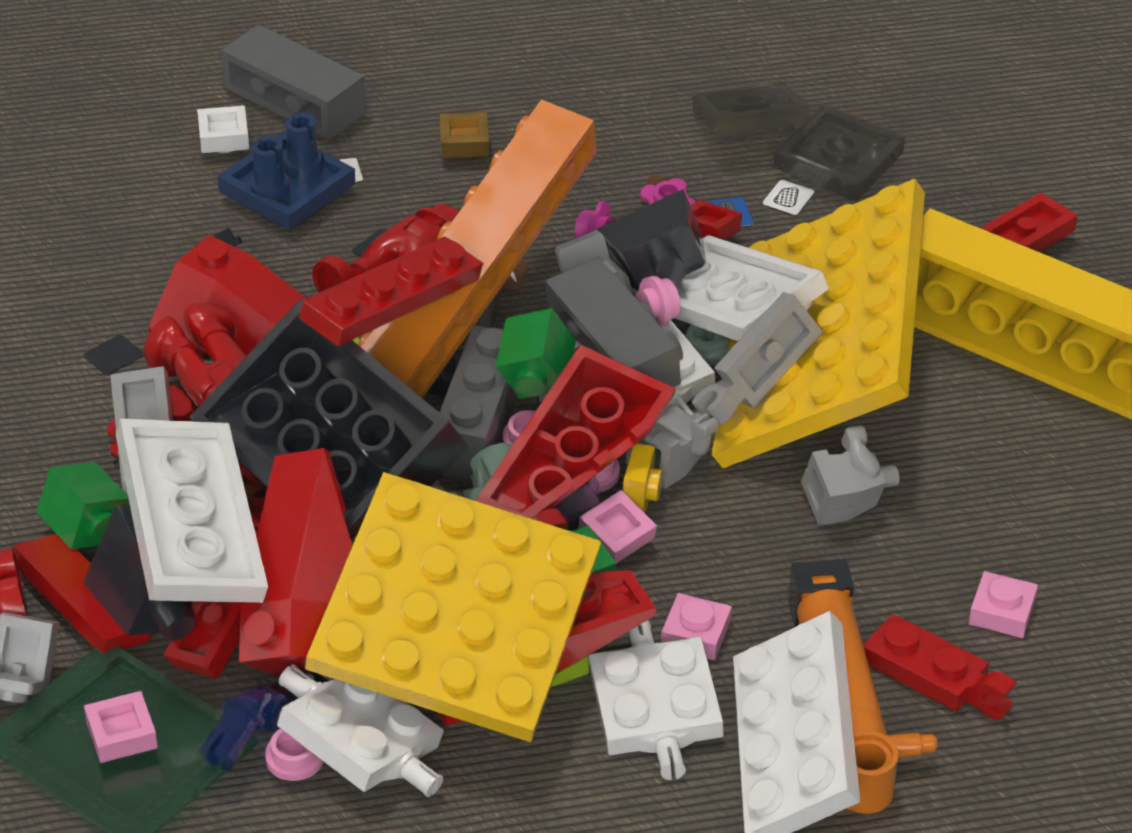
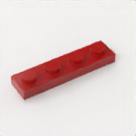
M444 236L304 299L299 318L336 346H341L478 281L484 263L468 253L462 245Z

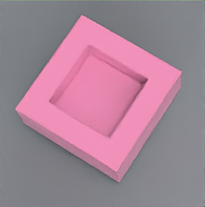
M622 490L580 516L578 529L589 525L616 563L653 540L657 525Z
M984 571L970 610L969 625L1023 638L1036 600L1038 584Z
M678 593L662 629L661 643L701 637L706 658L715 661L731 622L732 606Z
M141 691L84 705L86 723L100 763L158 748L156 731Z

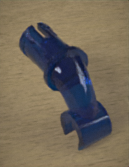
M259 685L254 690H249L237 698H226L222 703L223 714L205 743L198 750L200 756L214 767H217L221 759L223 761L220 765L221 770H232L236 759L254 730H261L263 728L273 733L279 730L276 724L278 711L292 702L291 697L266 686Z

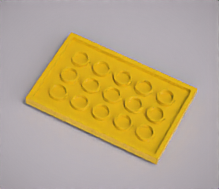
M915 178L898 186H888L877 195L853 205H843L832 214L810 223L798 224L785 234L768 241H758L749 247L756 251L822 271L829 289L815 298L811 307L807 309V312L823 331L820 336L754 408L740 403L734 414L725 423L719 424V428L714 435L712 456L722 468L908 397L925 192ZM730 339V345L727 350V353L733 348V346L738 341Z

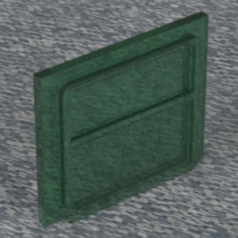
M117 645L104 653L97 647L94 648L0 723V759L106 833H156L258 745L256 735ZM141 691L156 731L158 748L100 763L86 723L84 705Z

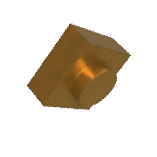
M487 112L440 114L441 158L469 159L472 157H489Z

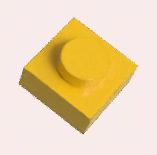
M637 443L631 451L623 481V492L646 514L649 500L657 502L659 500L663 470L654 468L655 446Z

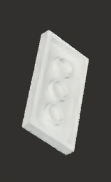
M707 235L703 238L706 264L702 268L685 275L680 282L674 284L680 298V312L676 319L739 341L783 292L796 296L807 310L813 304V300L828 290L829 287L822 271ZM632 288L634 294L636 295L637 291L634 288Z
M120 419L116 431V439L149 600L263 603L268 584L229 423Z
M828 611L733 656L745 833H792L860 803L843 626L831 611Z

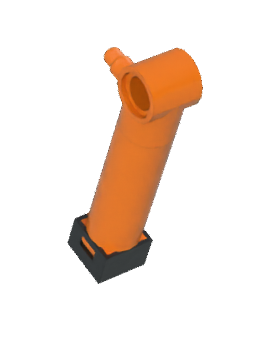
M847 559L791 563L788 605L794 627L828 611H831L843 626L860 803L847 809L861 814L880 812L888 807L893 799L898 758L921 756L923 753H934L938 747L937 738L933 734L920 735L919 733L887 735L852 606L854 584Z

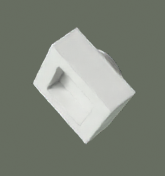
M245 106L197 109L201 153H229L236 150L249 149Z

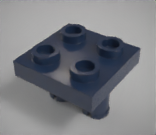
M296 113L292 115V120L288 118L285 121L286 131H282L275 137L263 136L258 138V142L254 141L251 145L252 153L218 175V189L222 194L291 231L356 184L355 168L319 150L316 144L317 124L315 117L307 113Z

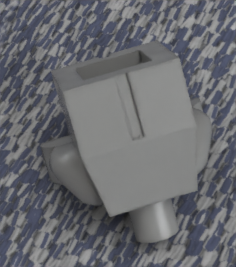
M677 406L667 408L651 433L638 442V444L655 446L654 468L663 470L662 488L666 489L685 477L700 457L708 452L711 434L719 428L718 420L715 417L710 419V414L704 413L701 415L699 412L691 416ZM630 448L627 451L625 463L627 465L629 462L632 448Z
M862 425L846 428L841 440L843 447L846 449L843 454L829 455L827 449L815 451L811 454L807 464L808 468L805 469L801 484L818 526L851 520L877 506L884 488L899 484L897 467L894 464L880 467L875 453L870 452L865 445L867 444L868 437L866 429Z

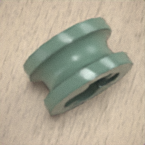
M692 324L687 329V340L709 366L717 365L727 354L730 338Z

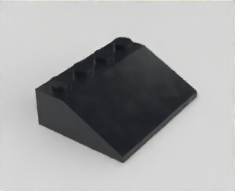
M301 298L190 415V418L194 422L229 423L238 461L267 487L276 455L321 448L328 450L346 506L344 519L350 539L352 540L357 537L383 472L431 487L468 448V445L449 420L353 340L341 346H336L299 318L304 299Z

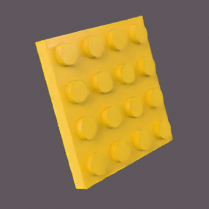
M383 472L307 654L305 669L531 742L598 557L601 541Z

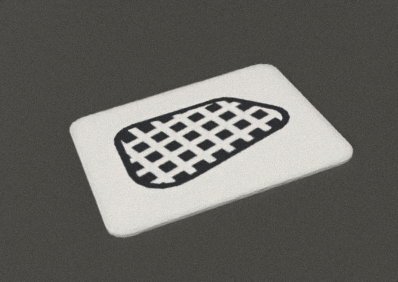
M780 180L764 199L763 204L797 215L814 194V190L786 180Z

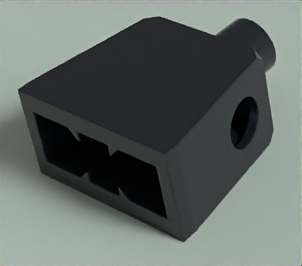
M683 189L597 229L603 234L607 249L608 247L611 249L627 271L630 284L636 291L639 290L641 281L646 277L657 276L660 279L667 278L674 284H677L685 275L702 268L706 264L703 233Z
M130 504L117 505L83 583L128 635L134 636L161 632L168 641L180 640L187 636L195 626V620L186 607L188 601L149 600Z

